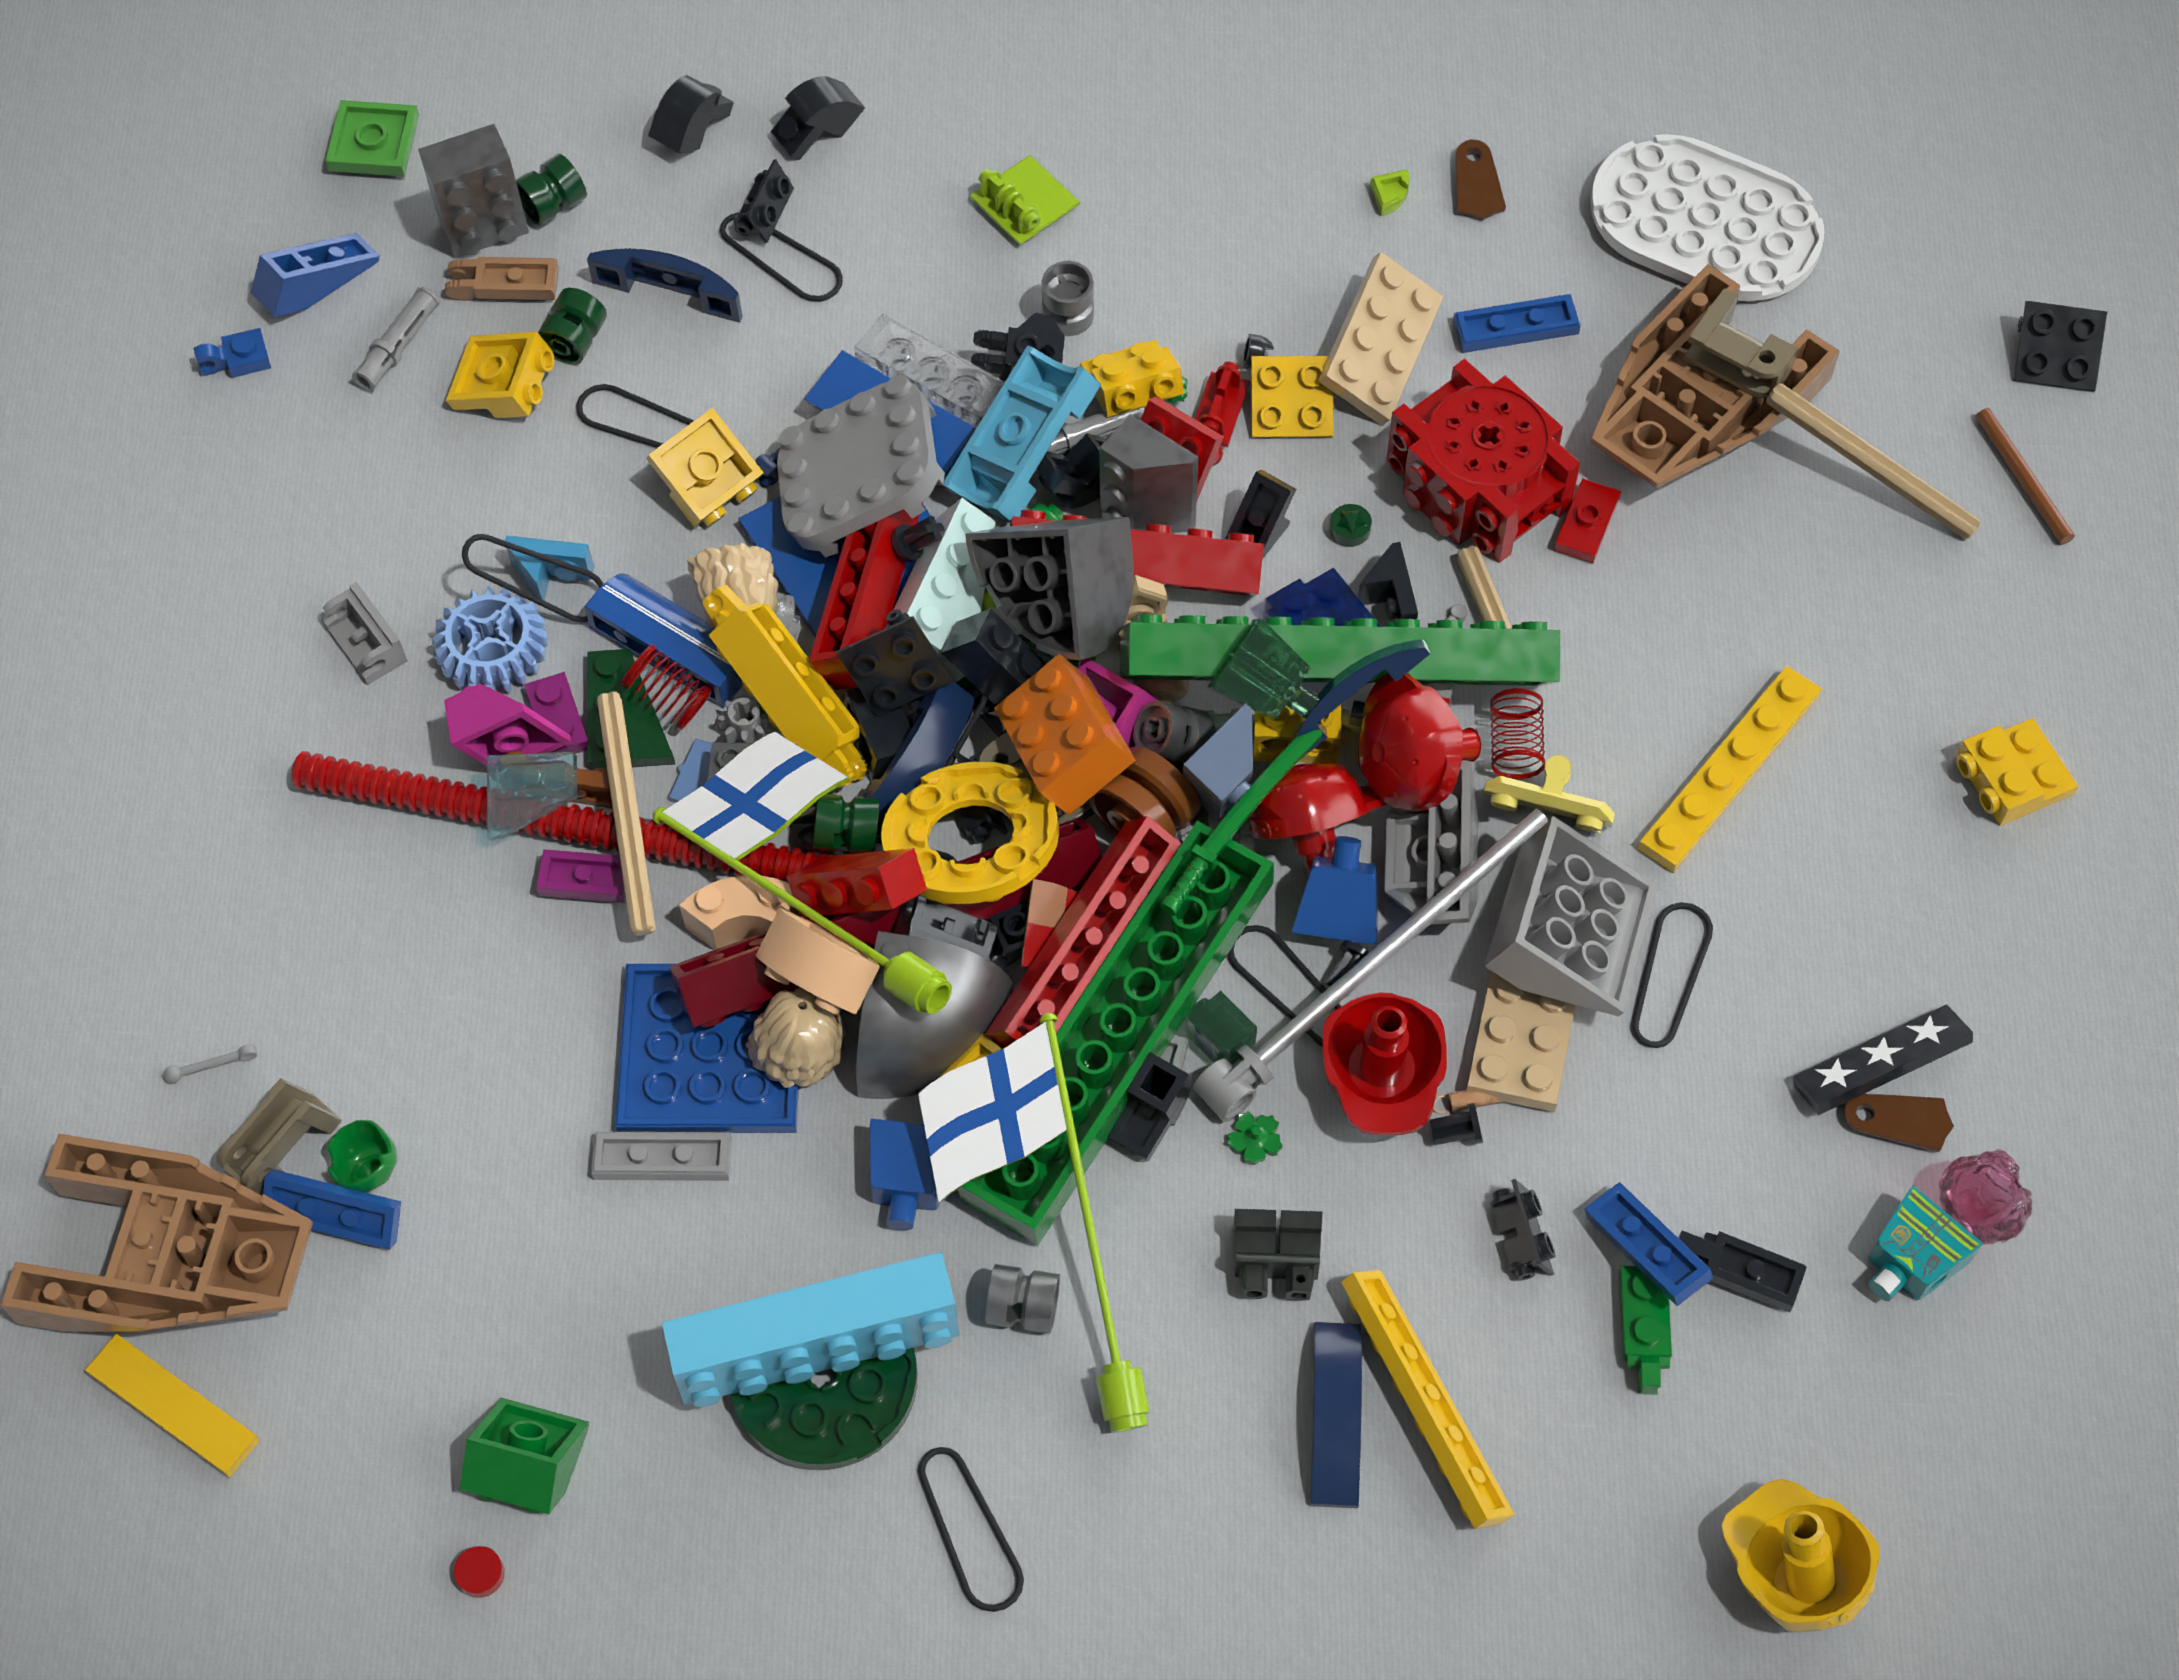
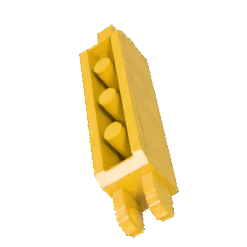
M727 585L714 589L702 601L704 608L716 627L709 634V637L717 646L719 655L730 663L742 679V684L746 691L754 696L766 711L770 723L780 730L787 740L798 744L800 748L850 779V781L838 786V788L844 785L847 786L857 779H863L868 770L866 769L867 764L864 763L865 760L861 759L862 756L853 745L859 738L860 726L822 675L809 662L807 655L770 606L758 602L747 606Z

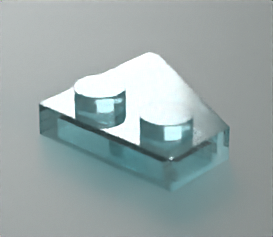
M574 752L487 756V838L490 841H499L577 798V755Z

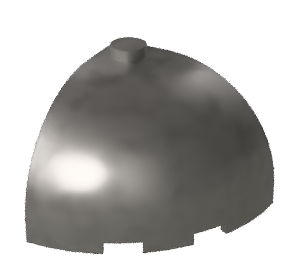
M1129 517L1042 522L965 533L967 550L979 586H986L991 598L995 602L997 607L994 609V612L1016 635L1022 634L1037 644L1036 649L1053 656L1060 653L1066 659L1082 660L1102 653L1117 638L1129 612L1134 583Z
M878 931L875 951L889 960L904 952H912L943 972L947 977V981L952 985L950 999L942 1010L935 1014H929L928 1012L920 1013L885 990L883 983L885 967L880 965L863 1001L857 1049V1091L859 1098L894 1099L917 1095L916 1091L926 1088L937 1080L982 1034L985 1035L1014 991V984L1010 977L996 964L967 949L937 940Z

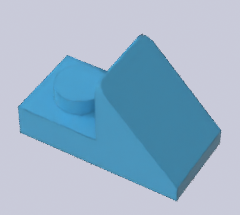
M506 535L505 541L593 572L594 564L588 544ZM507 548L511 565L533 593L542 600H545L550 576L566 581H574L576 579L591 580L588 576Z

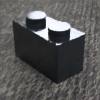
M992 609L957 621L941 652L995 706L1046 665Z

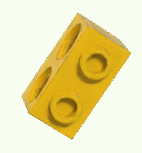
M1255 699L1253 761L1273 762L1289 746L1292 734L1303 714L1291 706L1294 700L1271 699L1264 705L1263 709L1276 710L1274 712H1262L1261 706L1267 699ZM1341 705L1321 720V723L1327 729L1328 738L1298 762H1339Z

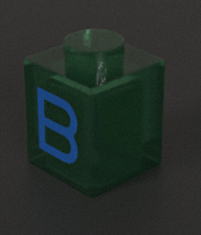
M1220 990L1210 1000L1205 997L1191 1008L1187 1020V1037L1213 1063L1225 1058L1233 1065L1239 1060L1235 1052L1238 1048L1246 1044L1252 1049L1256 1045L1257 1026Z

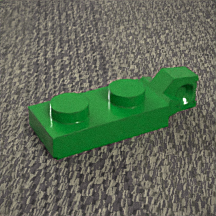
M1621 1266L1619 1269L1622 1358L1626 1360L1627 1368H1637L1638 1394L1657 1395L1658 1388L1661 1387L1660 1369H1669L1672 1357L1669 1298L1636 1266Z

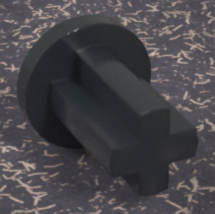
M929 516L913 526L902 524L892 532L891 541L893 548L905 561H915L923 555L925 547L942 539L940 533L944 531V526L942 523H936L934 516Z
M1343 940L1340 945L1343 955L1325 984L1331 987L1370 952L1354 942Z
M1475 1103L1468 1104V1112L1429 1120L1434 1145L1475 1137L1476 1144L1483 1143Z

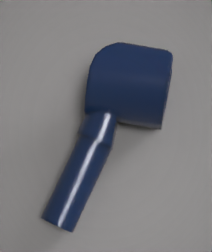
M781 446L770 456L762 454L756 458V464L763 471L758 480L765 487H770L779 480L777 460Z

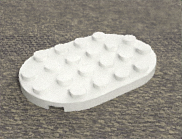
M1663 134L1655 135L1654 140L1638 144H1634L1633 141L1626 143L1611 153L1602 163L1593 183L1591 212L1594 223L1604 240L1617 253L1633 262L1686 284L1709 264L1741 285L1737 301L1771 299L1799 286L1815 268L1824 242L1823 220L1818 217L1812 205V197L1798 183L1775 170L1694 138Z

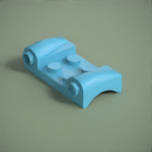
M1027 346L950 470L943 486L958 499L963 498L975 507L1009 523L1012 516L1020 517L1021 510H1025L1036 492V489L1028 483L1068 416L1080 419L1101 384L1084 368L1066 366L1044 355L1035 348Z

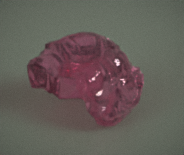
M1998 1148L1978 1155L1957 1158L1946 1167L1939 1182V1200L1943 1210L1983 1242L1982 1245H1990L1997 1242L2004 1243L2009 1239L2015 1238L2024 1230L2026 1222L2032 1214V1192L2022 1187L2019 1182L2020 1168L2017 1162L2005 1151Z

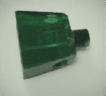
M1261 619L1252 620L1207 687L1212 692L1242 706L1246 703L1253 711L1273 719L1280 715L1285 706L1306 719L1320 699L1319 696L1301 685L1311 667Z

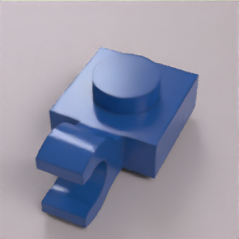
M260 328L221 337L222 347L213 344H201L193 348L201 376L212 375L218 371L229 369L233 378L271 369Z

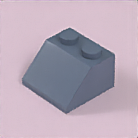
M1246 703L1183 765L1182 774L1198 794L1200 804L1218 821L1251 788L1250 782L1253 773L1252 709Z

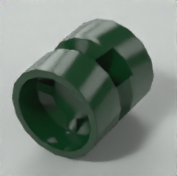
M557 154L540 164V174L531 171L516 179L523 210L538 226H542L555 218L556 214L560 212V206L569 209L587 197L586 187L579 173L562 154Z
M564 288L553 304L551 314L546 317L541 325L538 334L553 351L555 360L565 364H580L593 343L592 338L598 334L606 320L607 310L590 293L578 288Z
M825 794L816 801L812 849L836 852L841 846H846L849 853L874 852L878 827L879 799L855 796L851 802H845L842 795Z

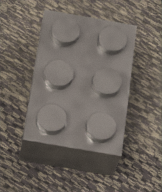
M495 123L418 149L439 223L454 258L474 254L481 249L504 241H511L529 233L511 160Z

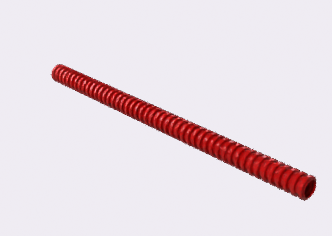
M301 751L293 763L291 776L296 789H303L306 786L308 791L314 792L319 789L322 794H329L332 791L334 796L340 797L344 794L347 799H354L357 796L358 800L362 802L370 799L373 804H380L383 801V804L387 807H392L396 804V807L402 810L409 806V809L413 812L422 809L424 814L429 815L434 811L438 817H443L447 814L449 819L453 820L460 816L463 822H469L473 819L475 824L481 825L485 821L489 827H495L499 824V827L503 830L512 827L514 832H521L525 829V832L529 835L538 832L540 837L545 838L551 834L554 840L564 837L566 842L571 843L576 839L579 845H586L587 842H590V845L594 848L603 845L605 850H612L613 847H616V850L619 852L614 812L607 815L603 809L594 812L593 808L588 806L581 810L578 804H572L568 807L567 803L562 801L555 805L552 799H546L542 802V799L537 796L532 797L530 800L527 794H520L516 797L514 792L508 791L506 794H503L501 789H494L490 792L489 787L482 786L478 789L475 784H468L465 787L461 781H456L452 784L450 779L446 778L439 782V779L435 776H430L426 779V776L420 773L414 777L410 771H404L401 774L395 768L390 769L388 772L385 766H378L375 769V766L369 763L362 767L359 761H353L350 764L347 759L342 758L337 761L334 756H327L324 759L322 754L316 753L311 756L308 751ZM639 817L645 858L655 855L657 860L663 861L667 857L670 863H677L678 860H681L685 866L695 863L696 868L701 869L704 865H708L710 871L721 868L722 873L728 874L733 870L736 876L743 875L664 822L662 825H659L651 819L647 823L644 817ZM770 842L767 846H760L738 861L761 876L787 881L788 883L786 877L788 874L820 857L828 856V854L821 853L820 856H816L815 852L811 850L804 854L801 848H794L793 851H789V847L786 845H782L779 849L776 848L775 843Z

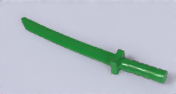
M1314 730L1296 737L1252 784L1251 788L1228 812L1202 846L1196 844L1191 850L1190 866L1188 865L1183 872V876L1178 879L1176 886L1171 889L1169 895L1160 905L1166 913L1175 916L1182 903L1185 902L1189 893L1192 892L1196 883L1203 876L1204 871L1208 870L1211 873L1217 866V856L1272 789L1321 739V730Z

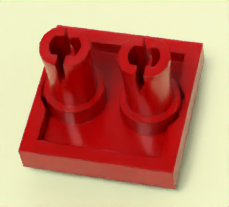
M1157 396L1151 398L1147 402L1141 421L1198 456V500L1211 466L1218 464L1222 460L1223 450L1220 445L1224 436Z

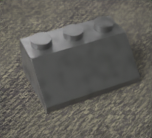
M1130 414L1099 448L1100 516L1102 518L1129 517L1130 529L1145 530L1146 524H1160L1171 526L1170 533L1187 532L1189 528L1196 526L1198 456Z

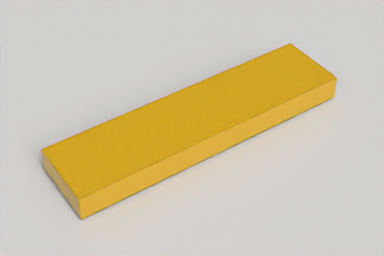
M117 1333L85 1369L89 1376L229 1478L261 1441L256 1434Z

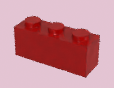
M914 848L820 857L786 876L792 896L820 915L892 910L927 890ZM798 911L800 917H807Z

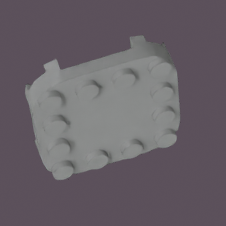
M896 375L888 382L858 393L832 408L821 411L798 426L787 427L780 434L779 443L781 448L778 453L777 466L783 522L786 530L803 550L820 551L825 557L839 553L838 539L904 509L913 519L926 511L921 503L930 495L935 485H944L945 472L936 461L930 419L936 416V413L919 388L911 383L905 375Z

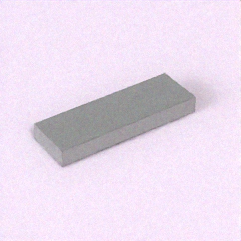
M595 1132L591 1174L594 1180L729 1181L732 1136L730 1132Z

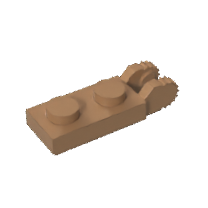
M522 257L453 259V261L448 263L447 273L455 279H450V281L445 283L444 294L453 300L470 301L475 297L476 299L555 300L559 273L558 261L555 258Z

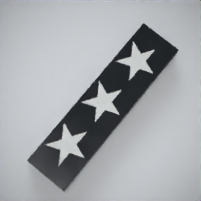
M1946 1004L1793 1076V1086L1817 1115H1820L1973 1043V1031Z

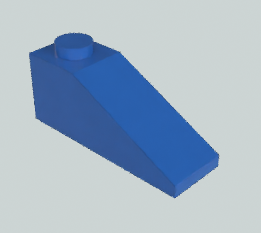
M358 233L262 254L259 256L251 294L274 317L305 310L378 263L380 255Z

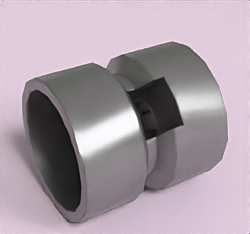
M1069 260L1051 265L1044 272L1041 281L1043 314L1051 315L1065 336L1079 335L1092 325L1094 319V281L1092 273L1081 263Z
M1153 701L1143 706L1138 713L1134 723L1133 738L1135 746L1147 748L1166 760L1185 764L1216 733L1214 720L1204 710Z
M995 1264L987 1296L986 1324L1012 1327L1018 1321L1022 1323L1025 1330L1050 1334L1056 1315L1060 1274L1034 1270L1029 1276H1025L1022 1268Z

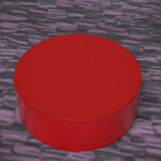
M475 1546L465 1550L458 1557L454 1566V1577L458 1586L465 1594L471 1597L483 1598L493 1594L504 1580L505 1569L500 1557L494 1550L485 1546Z

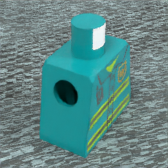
M1913 1185L1908 1190L1868 1256L1870 1262L1879 1269L1868 1282L1869 1288L1877 1297L1888 1302L1901 1288L1914 1299L1921 1300L1966 1267L1974 1259L1983 1242Z

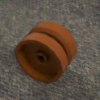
M1139 746L1129 748L1136 761L1089 799L1093 811L1115 837L1127 821L1149 816L1173 837H1176V830L1185 829L1199 814L1201 804L1198 794L1183 774L1165 758L1147 748Z

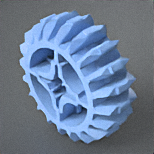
M488 586L485 595L480 596L471 589L470 599L464 601L456 597V609L444 608V620L436 621L435 630L437 634L433 636L432 640L436 652L434 654L437 664L441 666L444 676L448 680L454 679L455 685L460 690L468 685L482 684L495 691L497 687L503 686V689L510 693L511 683L517 681L524 685L527 680L525 673L537 674V662L545 661L546 652L544 648L548 646V637L545 632L546 625L543 617L539 615L537 607L533 602L527 603L526 599L519 595L512 597L510 591L505 588L498 595H495L494 590ZM516 627L522 631L521 639L517 645L511 640L513 638L512 632ZM465 637L469 640V644L467 645L468 651L463 656L458 651Z

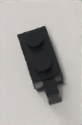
M1683 1230L1681 1231L1678 1238L1711 1269L1713 1277L1711 1282L1790 1313L1807 1266L1721 1231L1717 1235L1706 1232L1704 1238Z

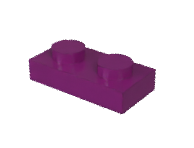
M565 671L524 684L532 710L571 736L572 743L547 753L549 762L588 750V739Z
M543 849L536 886L539 896L625 903L626 894L620 855Z

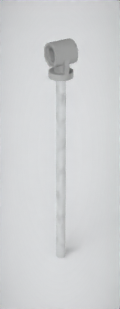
M1535 809L1256 1052L1246 1044H1243L1235 1051L1240 1060L1233 1066L1225 1058L1209 1066L1193 1085L1194 1091L1223 1122L1230 1121L1242 1113L1256 1096V1091L1251 1085L1257 1080L1266 1085L1273 1079L1272 1073L1267 1068L1270 1062L1548 822L1546 816L1539 809Z

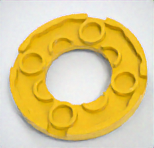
M996 762L959 763L926 774L921 777L922 784L914 788L907 795L903 793L898 795L889 807L882 825L883 850L914 848L927 890L920 895L944 905L973 904L985 901L994 902L1018 890L1033 880L1046 867L1055 852L1059 838V822L1055 803L1040 794L1035 783L1024 777L1023 770ZM973 805L987 806L1003 812L1012 821L1014 831L1011 841L1000 846L996 850L994 857L987 861L985 858H980L979 863L969 865L955 864L954 860L948 862L941 859L935 850L929 848L928 839L932 827L943 816L959 808Z

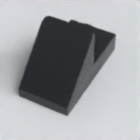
M1264 470L1256 471L1225 539H1229V533L1253 535V543L1264 544V558L1290 524V520L1284 516L1297 489Z
M1395 542L1389 546L1359 585L1358 606L1385 602V610L1389 622L1396 619L1418 618V609L1401 542Z

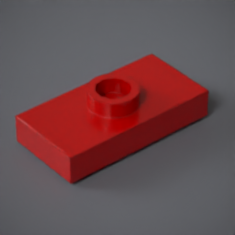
M1582 478L1556 540L1554 551L1593 564L1619 502L1621 491Z

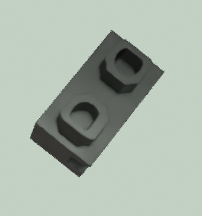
M1235 1209L1233 1224L1235 1277H1240L1243 1298H1266L1268 1294V1278L1286 1279V1298L1290 1300H1310L1314 1280H1318L1323 1211L1281 1210L1279 1253H1275L1276 1210Z

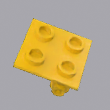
M1329 356L1251 357L1252 438L1334 436L1333 391L1318 382Z

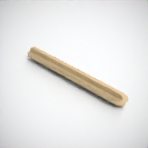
M1778 383L1767 396L1766 402L1768 405L1963 539H1969L1977 531L1980 525L1979 518L1782 383Z
M602 693L598 696L597 702L630 929L634 935L641 936L653 933L656 926L623 704L619 693Z

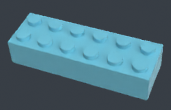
M942 1252L662 1322L673 1376L684 1406L693 1404L695 1407L713 1405L721 1400V1396L737 1392L741 1395L757 1394L764 1391L768 1384L784 1380L787 1383L804 1382L812 1378L815 1372L831 1368L836 1372L847 1371L857 1367L860 1361L878 1357L880 1360L894 1359L902 1356L906 1349L922 1345L925 1348L941 1347L951 1342L953 1337L960 1336L956 1304Z

